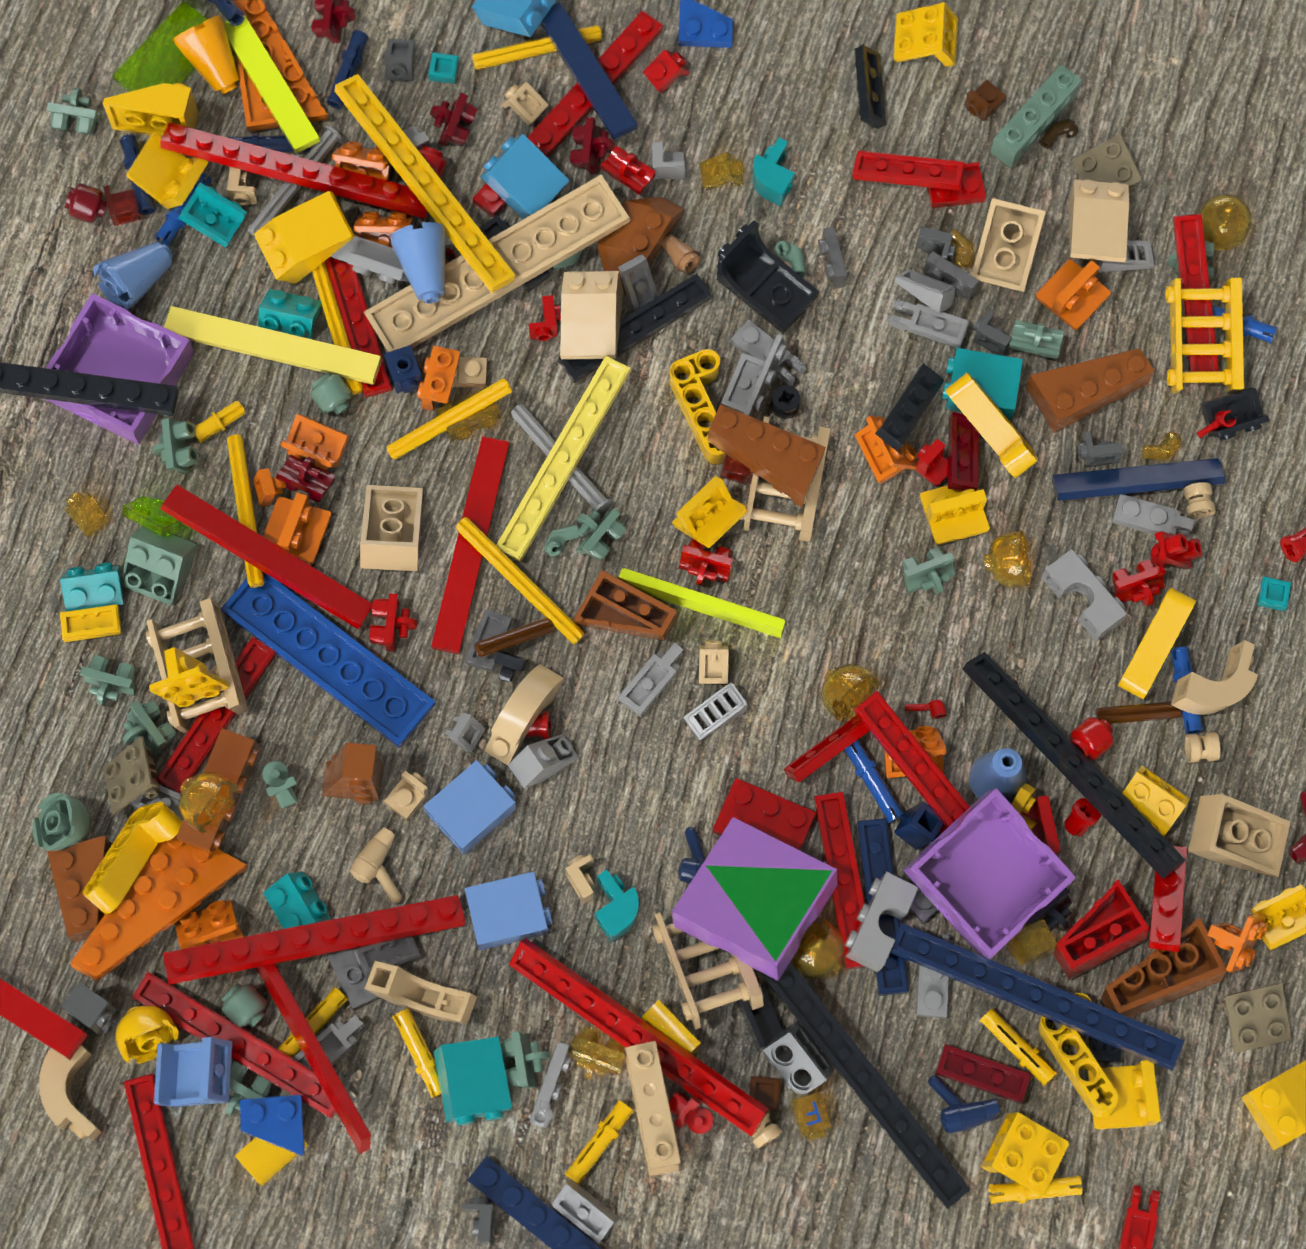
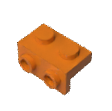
M433 346L431 356L425 360V380L420 382L417 398L421 399L422 409L433 411L435 402H449L460 358L458 350Z
M296 414L288 438L283 440L280 446L288 449V455L303 459V456L306 458L311 457L315 459L314 466L328 470L329 467L339 466L350 435L302 414Z

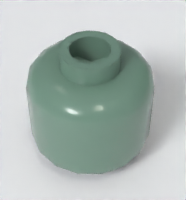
M328 372L311 385L313 390L310 396L324 414L335 412L336 415H339L350 407L347 401L352 397V391L338 374L330 375Z
M238 983L222 998L224 1002L222 1012L241 1028L249 1024L254 1028L266 1016L263 1012L267 1004L266 999L251 984L241 986Z

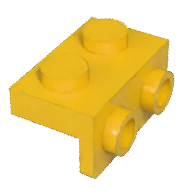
M1302 884L1295 888H1288L1280 895L1268 901L1263 900L1251 909V915L1258 913L1267 915L1265 923L1268 926L1262 940L1270 951L1306 934V889Z

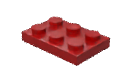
M735 778L712 829V833L721 836L734 817L800 851L816 812Z

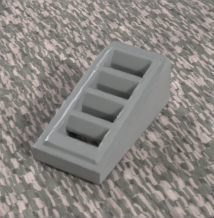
M1127 240L1125 263L1098 260L1099 272L1153 269L1154 261L1151 241ZM1133 250L1134 260H1130L1129 251ZM1139 250H1144L1145 260H1140Z
M911 269L895 276L894 282L936 312L942 313L952 307L956 291L955 286Z
M731 682L684 716L683 719L700 742L747 711L748 704ZM728 696L736 705L733 709L725 699ZM719 702L726 711V714L722 715L715 704ZM709 709L717 719L714 723L705 712ZM699 715L707 725V728L704 730L695 719Z

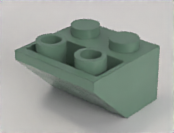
M144 524L130 537L121 586L172 606L191 569L196 543Z

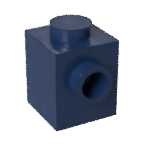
M408 345L384 353L385 363L396 394L400 392L409 393L416 390L420 382H422V377L411 346Z
M923 801L905 812L894 833L917 850L925 845H930L939 836V830L943 823L931 807Z

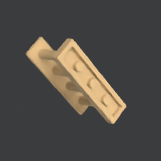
M764 417L763 422L769 424L770 417ZM819 426L818 436L812 435V438L800 436L826 447L823 459L803 503L805 504L804 514L798 513L796 516L753 508L756 493L791 499L786 494H781L774 489L772 484L758 482L759 477L753 474L748 504L742 503L746 506L747 513L739 519L744 520L743 530L749 531L750 521L755 519L793 526L795 530H800L799 540L810 542L831 428Z
M211 598L200 601L202 612H199V616L162 629V626L154 620L146 621L149 630L146 631V638L149 645L154 649L162 680L168 678L164 651L168 650L165 640L204 627L205 629L207 628L209 635L206 642L182 650V652L193 658L208 653L214 655L216 665L208 671L224 679L229 684V688L222 691L220 696L186 708L179 707L167 700L170 709L167 711L168 721L172 727L184 734L189 731L187 719L224 706L236 714L249 711L220 605Z
M661 913L655 914L657 926L652 927L656 942L657 944L663 943L685 1001L681 1003L686 1021L692 1020L695 1030L701 1028L699 1013L742 999L743 1001H749L752 1010L763 1007L762 991L752 967L741 962L731 953V958H728L726 963L684 976L679 962L720 948L700 942L675 951L670 937L683 933V931L674 927V923L665 926ZM731 973L733 976L739 975L741 983L738 984V988L694 1002L689 990L690 987Z
M656 1042L625 1047L627 1054L625 1061L649 1177L678 1172V1164H681Z

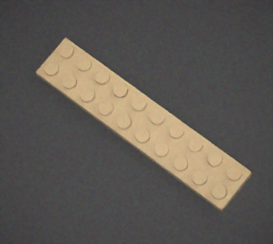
M599 175L489 239V242L516 275L512 283L491 293L461 255L445 265V293L438 302L425 304L424 301L418 300L411 285L364 311V314L387 352L408 345L414 348L629 223L630 218L603 176Z

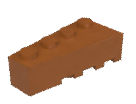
M1138 348L1032 374L1025 388L1055 433L1149 384L1155 370L1142 350Z
M721 404L711 423L707 439L708 442L736 462L740 461L748 467L749 471L757 477L761 476L768 481L778 492L789 496L801 508L826 448Z
M223 728L221 729L176 836L180 842L214 854L216 848H221L226 836L224 830L228 822H231L237 810L236 804L246 789L250 774L262 751L255 740Z
M1198 918L1181 932L1179 952L1156 949L1138 965L1133 966L1107 985L1101 996L1105 1007L1131 1018L1222 981L1227 970L1211 937L1207 936L1208 931L1201 918Z

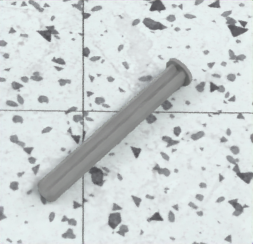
M326 125L323 128L325 132L319 138L320 142L315 144L304 158L321 162L335 143L343 140L342 136L334 128ZM285 181L249 226L248 232L254 236L255 232L277 217L301 188V185Z
M517 405L511 411L512 417L548 456L555 444V440L524 405ZM576 466L569 478V482L600 515L603 514L612 505L613 501L606 499Z

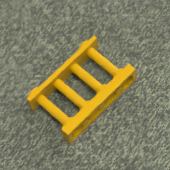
M1175 278L1169 283L1165 291L1166 303H1170L1171 369L1167 371V384L1171 386V393H1178L1183 390V383H1223V385H1226L1227 393L1243 390L1242 278H1230L1224 282V286L1214 289H1181V278ZM1181 300H1221V302H1225V313L1222 316H1181ZM1221 327L1222 330H1225L1226 341H1223L1222 344H1182V328ZM1182 355H1222L1223 358H1226V369L1209 372H1182Z

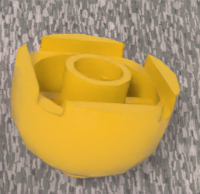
M136 1006L129 1009L116 1028L115 1041L123 1059L127 1063H130L129 1059H136L137 1063L141 1064L157 1058V1046L159 1043L168 1044L172 1038L176 1042L179 1031L171 1017L163 1009L156 1006Z

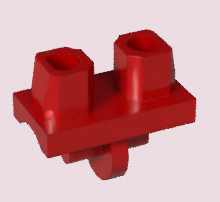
M617 145L609 157L600 165L601 170L639 195L656 176V171L639 161L635 154H629Z
M1164 531L1155 533V538L1159 542L1152 547L1150 557L1152 562L1158 566L1171 564L1182 569H1189L1193 567L1192 559L1202 556L1201 543L1195 538L1187 540L1186 536L1181 533L1175 535Z
M692 539L688 546L684 545L682 548L678 569L698 576L696 584L702 586L704 578L712 581L716 579L728 582L733 562L731 550L720 546L716 548L714 554L705 551L704 545Z
M1150 559L1142 561L1137 565V574L1130 576L1128 571L1123 568L1113 572L1114 597L1120 599L1122 603L1130 600L1135 603L1141 600L1144 606L1148 607L1154 603L1153 596L1160 594V590L1165 588L1164 575L1166 570L1163 565L1156 567Z
M389 593V599H373L372 616L386 618V626L371 625L369 632L370 643L384 645L386 651L395 652L397 629H400V638H407L408 630L417 628V621L410 618L409 609H402L401 617H398L400 606L398 594Z
M679 1091L669 1100L670 1112L677 1117L674 1124L680 1129L688 1125L692 1132L703 1134L712 1128L714 1124L712 1113L709 1109L700 1107L703 1102L696 1097L689 1098Z

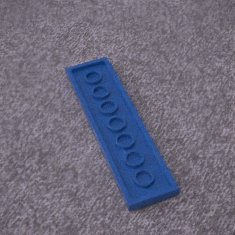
M263 572L264 585L256 588H251L246 578L220 608L222 613L271 648L283 660L400 748L436 705L435 701L273 577Z

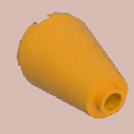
M220 15L207 19L202 24L194 26L173 38L176 47L215 92L221 90L222 94H225L237 88L235 82L239 80L224 22Z

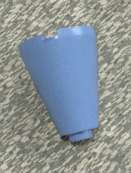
M425 222L422 223L423 228L414 230L413 225H409L392 233L391 245L417 299L424 301L425 304L438 302L445 293L446 232L442 224Z
M155 242L101 261L93 267L94 276L99 274L102 282L98 286L110 302L120 307L122 306L128 311L138 303L172 265L171 258H173V255L165 244L161 245Z
M1009 748L981 755L974 762L969 773V785L977 799L986 791L997 788L1006 800L1012 804L1020 788L1027 783V773L1020 755L1015 750Z

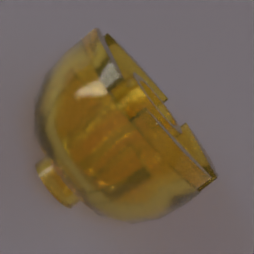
M1219 194L1211 197L1201 206L1198 213L1202 214L1204 239L1207 242L1214 243V249L1230 250L1234 246L1242 244L1251 229L1252 214L1248 205L1241 198L1232 194Z
M1011 531L1001 534L990 545L989 554L984 555L986 571H991L993 578L999 584L1008 588H1022L1031 583V561L1027 560L1026 553L1029 552V546L1024 531Z
M852 663L841 665L837 668L834 667L824 677L821 689L823 705L836 720L844 722L842 718L845 716L851 719L857 715L853 709L871 695L874 687L878 690V679L871 672L857 664Z
M210 771L186 779L180 788L181 795L179 798V809L184 820L201 833L207 832L204 827L209 824L212 827L218 825L235 802L231 795L233 790L238 793L237 784L220 773Z
M822 919L823 925L820 926L816 922L805 931L799 949L790 961L800 975L805 978L818 979L828 974L834 975L843 965L841 959L844 955L845 942L839 931L826 919Z

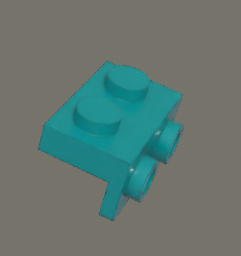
M199 183L178 219L226 248L243 222L247 212L238 203L229 201L218 194L214 188Z
M268 289L259 306L258 327L312 339L313 325L321 312L322 303L320 300L312 299L308 296H299L282 290Z
M107 562L97 564L95 569L84 570V567H73L67 569V573H64L60 578L66 611L124 604L120 580V565L112 566V563Z
M303 871L287 873L263 892L283 929L331 920L327 913L326 905L319 899L311 879Z

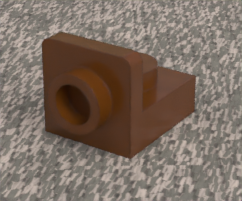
M986 79L975 91L971 89L967 93L964 105L971 115L978 116L981 120L985 121L1005 102L1007 96Z

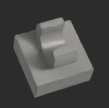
M463 712L461 717L453 718V721L456 723L452 731L446 730L445 733L463 751L472 753L485 728L472 715Z

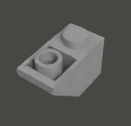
M564 734L527 745L508 766L522 787L527 788L545 781L574 762L579 756L573 749L570 741L566 739Z

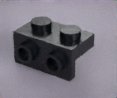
M1255 387L1201 403L1206 426L1215 421L1216 414L1221 410H1231L1224 417L1225 423L1231 419L1237 420L1236 424L1232 427H1219L1208 433L1209 436L1219 437L1220 440L1233 438L1236 436L1235 432L1245 429V432L1262 428V423L1270 421L1268 415L1262 413Z

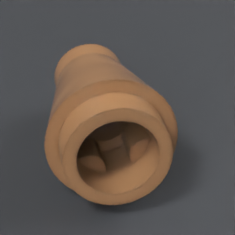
M673 234L663 240L662 247L666 250L678 271L688 274L698 267L701 258L698 256L697 250L677 239Z

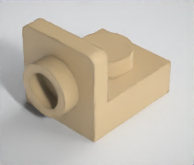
M527 82L519 86L513 84L504 93L506 99L501 104L504 108L510 106L527 125H530L548 106V103Z
M230 167L228 196L230 201H234L241 206L257 204L258 201L255 187H248V172Z
M460 357L453 387L486 388L487 358Z
M707 640L705 645H699V683L728 684L729 649L727 645H722V641Z
M404 771L401 774V781L386 797L384 804L408 821L428 797L429 792L426 787L427 781L416 772L411 775Z
M591 854L586 857L579 855L568 862V867L565 868V875L583 905L593 899V889L596 888L589 874H582L583 871L594 865V858Z

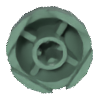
M53 793L40 803L38 807L42 809L39 818L34 817L33 837L39 847L47 851L65 850L86 840L90 830V814L86 806L79 799L70 795Z

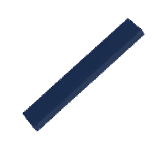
M560 2L554 4L540 25L609 134L615 140L636 130L637 122Z
M1218 458L1055 474L1052 476V484L1058 501L1179 489L1202 482L1210 483L1211 485L1225 483V474Z
M886 818L857 821L867 905H869L872 899V895L868 893L875 878L881 879L886 872L894 875ZM881 915L878 920L880 930L883 934L895 940L900 928V919L891 915ZM889 953L884 967L879 972L875 971L878 996L907 994L909 989L905 959Z

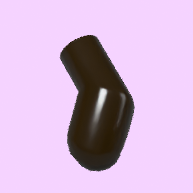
M1072 119L1053 123L1041 138L1040 144L1046 149H1051L1060 135L1065 134L1068 138L1074 137L1079 132V127Z

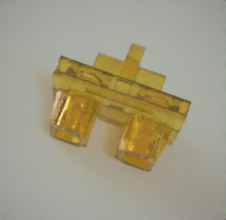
M584 1027L578 1036L574 1035L569 1054L572 1055L571 1058L578 1060L576 1066L587 1070L585 1079L591 1080L593 1073L605 1076L606 1071L619 1075L625 1057L623 1053L624 1046L612 1038H609L606 1047L596 1043L598 1033L593 1029Z

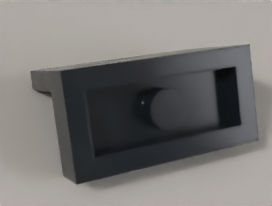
M763 985L760 986L763 996V1007L752 1010L748 1000H737L758 1053L763 1051L772 1037L783 1031Z

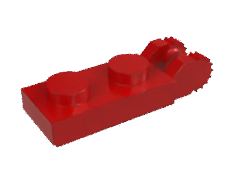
M1133 1186L1129 1207L1126 1208L1118 1249H1152L1158 1219L1156 1213L1160 1197L1159 1191H1151L1148 1198L1147 1212L1137 1210L1141 1198V1187Z

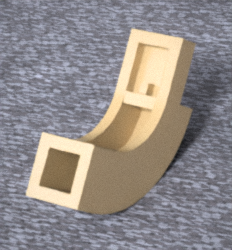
M1244 640L1230 648L1224 673L1220 681H1211L1194 672L1178 679L1171 705L1188 713L1206 715L1219 712L1242 700L1251 691L1258 677V674L1249 670L1254 661L1252 654L1255 645Z
M541 664L536 666L522 680L502 709L491 730L493 733L484 751L508 765L516 757L525 736L536 718L554 701L564 678Z
M378 961L374 962L364 988L388 1002L405 1009L409 1008L410 1011L450 1023L451 1021L463 1025L468 1024L477 999L471 993L428 982L398 966Z
M81 1045L72 1059L69 1060L50 1048L43 1061L39 1076V1091L44 1109L50 1119L62 1130L72 1122L69 1129L80 1139L87 1136L94 1141L102 1131L77 1109L71 1095V1086L76 1073L89 1060L92 1054Z

